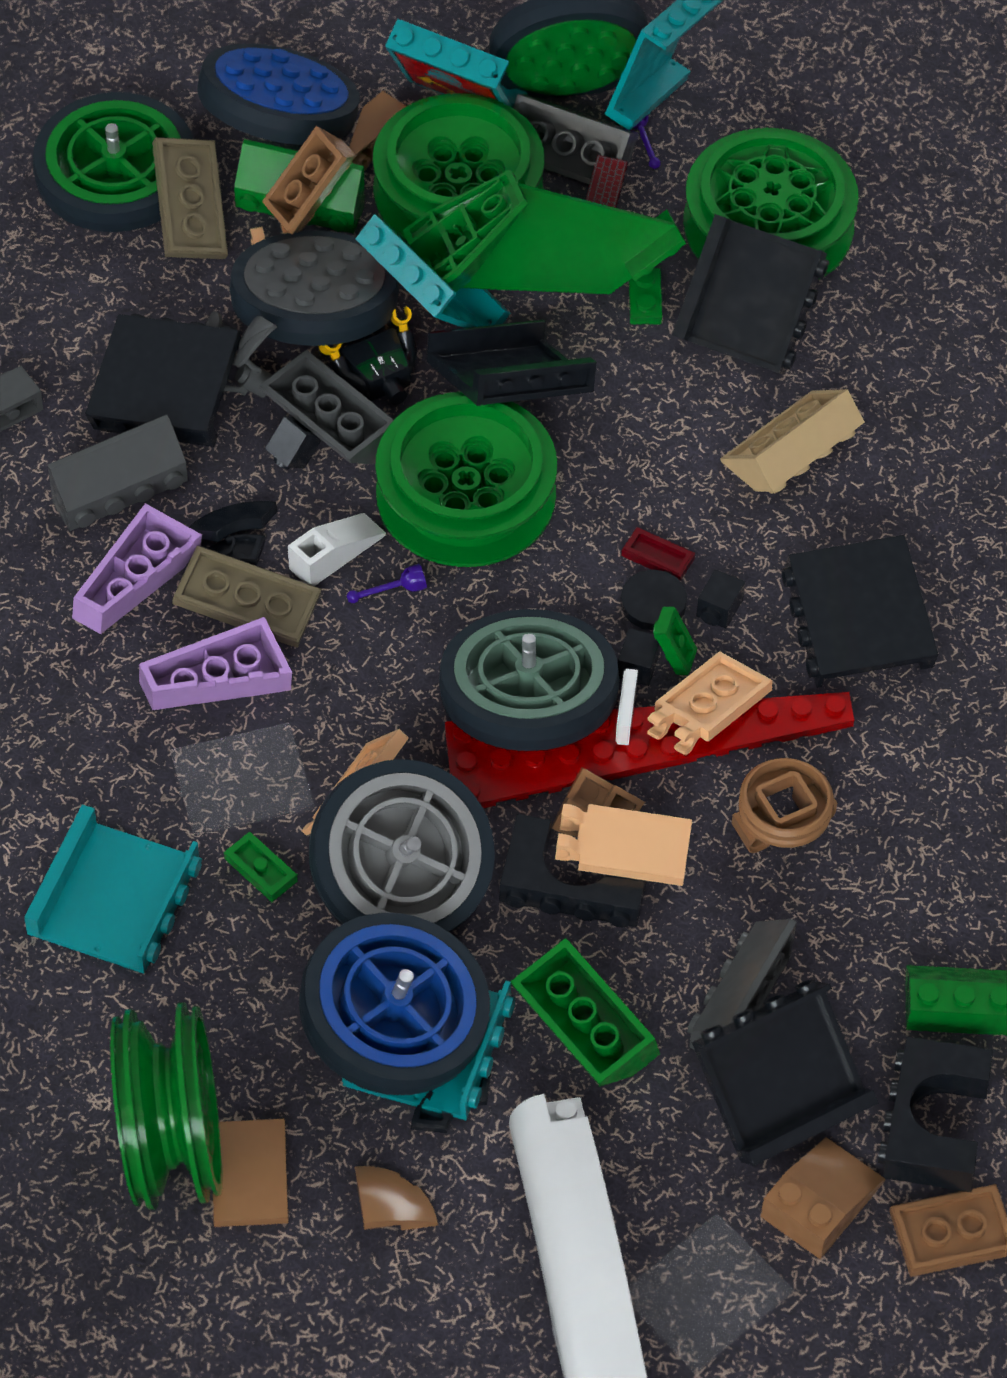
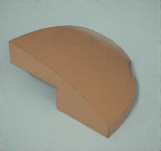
M581 768L557 813L551 829L578 837L579 831L560 830L563 804L577 806L587 813L588 804L639 811L645 802L585 768Z
M374 1166L355 1167L364 1230L396 1225L401 1226V1231L438 1226L433 1206L418 1186H414L402 1178L399 1173Z

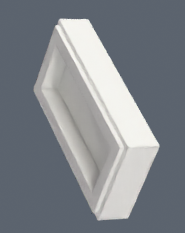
M626 669L624 671L616 728L617 744L629 745L638 670Z

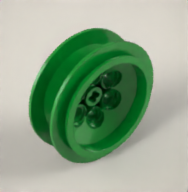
M451 93L435 95L416 101L393 115L383 126L375 141L373 148V169L375 173L373 193L377 210L384 222L398 236L407 241L403 230L426 212L510 169L518 183L543 189L544 149L541 139L533 125L522 114L492 98L474 94Z
M755 128L736 132L717 140L707 147L698 156L690 169L686 182V205L683 216L685 237L690 249L699 260L713 218L717 214L734 222L827 253L826 260L829 261L826 276L839 266L851 247L854 235V218L858 207L857 183L844 159L831 147L811 136L780 128Z
M462 392L436 395L412 405L398 415L385 430L378 445L375 468L377 477L376 500L380 517L390 534L402 546L426 560L456 567H477L495 564L519 554L532 545L542 535L552 518L556 502V450L549 433L542 423L529 411L514 402L477 406Z

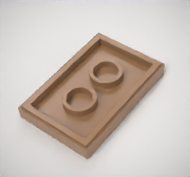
M285 1119L219 1122L223 1186L220 1196H215L213 1193L214 1227L288 1223Z
M996 1184L975 1188L971 1192L961 1191L890 1206L889 1212L910 1277L1007 1257V1215Z

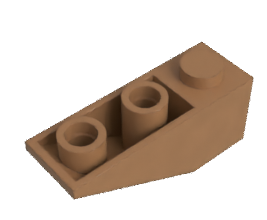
M382 91L362 108L349 148L356 155L351 163L363 165L364 171L367 169L369 163L373 161V148L379 132L393 115L406 107L404 104Z

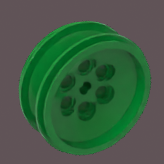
M185 1002L178 1003L175 1014V1032L170 1047H166L164 1044L154 1041L143 1021L138 1020L134 1009H126L123 1022L119 1016H115L112 1019L110 1056L117 1133L123 1169L132 1202L135 1206H141L144 1199L148 1210H156L159 1196H162L170 1171L176 1169L180 1163L184 1162L193 1178L200 1203H208L211 1189L215 1196H220L222 1193L223 1169L216 1086L202 1012L199 1006H194L192 1014H190Z

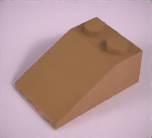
M826 1137L787 1170L768 1192L763 1200L761 1217L821 1259L885 1182V1178Z

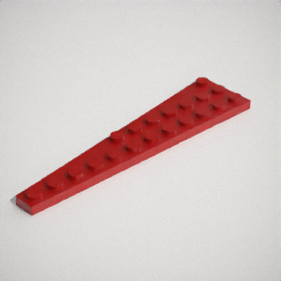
M849 692L762 698L709 742L699 738L692 751L687 755L674 749V746L681 740L674 736L675 731L681 727L674 722L671 724L667 734L660 740L647 734L648 730L654 726L653 723L648 721V717L655 711V706L634 708L629 745H621L616 742L619 709H613L608 719L585 738L566 746L548 750L518 751L495 747L466 734L453 721L445 722V737L449 773L470 789L483 808L496 806L497 802L511 799L516 801L528 799L529 795L548 791L549 794L560 792L562 788L572 786L581 768H585L604 780H614L695 762L697 758L714 754L716 757L727 755L732 750L746 747L750 750L762 747L764 743L773 741L786 742L802 736L809 737L853 727L854 715Z

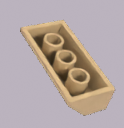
M848 389L811 391L721 457L720 460L754 491L773 494L784 489L787 486L786 481L793 476H798L810 469L809 464L814 460L829 455L833 451L832 447L838 442H843L856 434L855 430L865 422Z

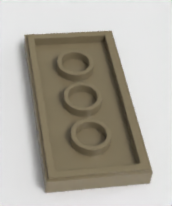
M155 137L152 144L165 257L225 259L228 256L215 140Z
M197 545L173 596L172 604L236 627L265 617L276 641L298 648L319 601L322 589Z

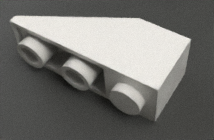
M365 513L314 527L288 545L289 569L304 583L316 586L386 536V532Z

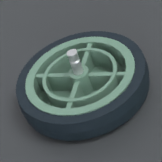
M521 609L484 617L461 630L450 641L443 653L439 674V687L443 706L448 716L466 734L495 747L518 751H539L554 749L577 742L593 733L608 719L617 700L619 670L617 658L611 644L591 625L559 612Z

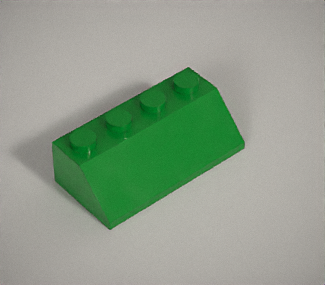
M244 139L234 185L235 207L242 208L248 212L256 211L274 216L262 201L298 151ZM351 163L350 167L334 185L331 193L316 210L313 218L306 225H318L331 228L337 232L344 231L354 234L365 207L363 165Z
M567 938L510 981L516 991L599 1086L633 1077L660 1055L656 1039Z
M906 965V1030L1007 1035V970Z

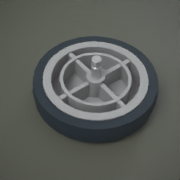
M397 759L382 761L368 765L347 776L329 793L322 803L314 820L309 839V865L314 885L327 909L342 924L368 914L402 913L428 920L450 933L464 923L475 911L488 889L494 868L495 850L492 829L478 799L467 786L449 772L432 764L416 760Z

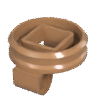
M793 758L771 759L754 767L744 778L740 788L739 812L732 815V826L750 853H757L768 848L770 845L783 848L799 847L809 844L824 833L831 818L836 813L837 801L834 798L829 781L816 767ZM792 786V799L799 810L779 818L766 797Z

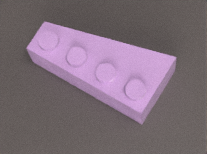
M145 503L74 596L72 619L102 634L185 568L196 546H201L202 534Z
M265 617L139 664V683L152 710L291 690L292 671Z

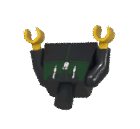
M408 306L404 307L406 320H399L396 316V310H393L391 321L399 327V332L392 328L342 349H339L342 343L334 344V348H330L328 345L319 346L321 353L330 355L331 360L329 362L333 371L370 401L386 395L392 405L402 403L407 397V392L404 388L410 385V374L415 371L417 357L413 331L408 328L407 324L412 317V312Z

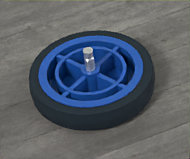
M233 44L213 50L205 57L198 77V97L212 115L237 130L274 142L303 145L316 126L342 139L351 132L358 115L360 96L354 83L330 64L292 49L265 44Z
M375 913L345 922L329 933L310 957L303 973L299 995V1012L304 1032L312 1048L321 1060L340 1077L363 1089L377 1093L413 1095L424 1093L446 1084L461 1073L473 1059L486 1033L490 1014V996L485 976L478 962L466 946L447 930L428 920L412 915Z

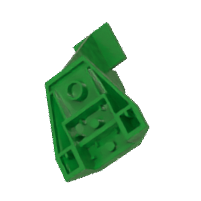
M511 169L433 208L403 230L407 242L413 251L455 292L461 288L611 294L631 278L636 281L640 277L649 274L655 266L667 257L675 255L686 244L668 210L653 218L520 184Z

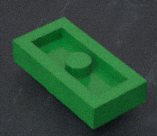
M654 268L652 272L640 277L636 281L633 278L629 280L630 324H662L660 269Z
M663 607L659 619L654 624V638L660 644L675 674L689 675L698 648L676 608Z
M248 832L224 852V859L271 902L298 882L297 874L251 832Z

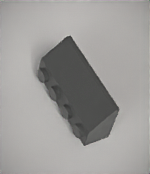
M517 94L513 109L522 114L537 131L544 149V169L590 185L597 155L630 163L639 136L638 132L629 131L626 128L528 94Z
M305 350L259 385L263 393L349 463H376L378 445L393 419L309 351Z
M167 415L48 464L52 501L69 531L79 527H87L95 520L107 515L118 514L128 506L138 502H146L154 495L168 489L174 490L188 481L186 460Z
M792 919L757 921L749 933L745 931L742 933L736 945L738 953L733 960L730 958L726 960L720 972L722 980L718 987L713 985L710 987L703 1003L706 1006L701 1015L695 1013L687 1029V1032L691 1034L689 1048L694 1049L692 1042L702 1038V1031L716 1025L724 1027L734 1022L732 1017L746 1010H753L755 1012L762 1008L764 1001L768 998L792 956L796 921Z

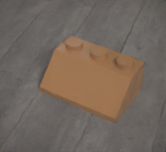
M316 126L262 202L287 232L295 234L302 231L313 218L324 199L331 193L342 174L350 167L351 162L356 156L355 153L343 140Z

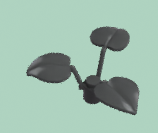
M213 311L206 320L205 325L220 328L222 326L221 314ZM256 316L242 335L239 342L240 350L233 361V365L239 368L235 376V381L239 382V387L226 385L224 391L237 392L244 396L249 391L261 398L266 396L260 390L259 385L270 378L272 374L249 360V357L273 330L278 328L266 318Z

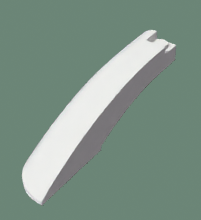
M544 1094L531 1097L520 1103L513 1110L509 1119V1128L533 1226L552 1329L564 1378H647L612 1211L588 1116H585L581 1098L546 1102Z

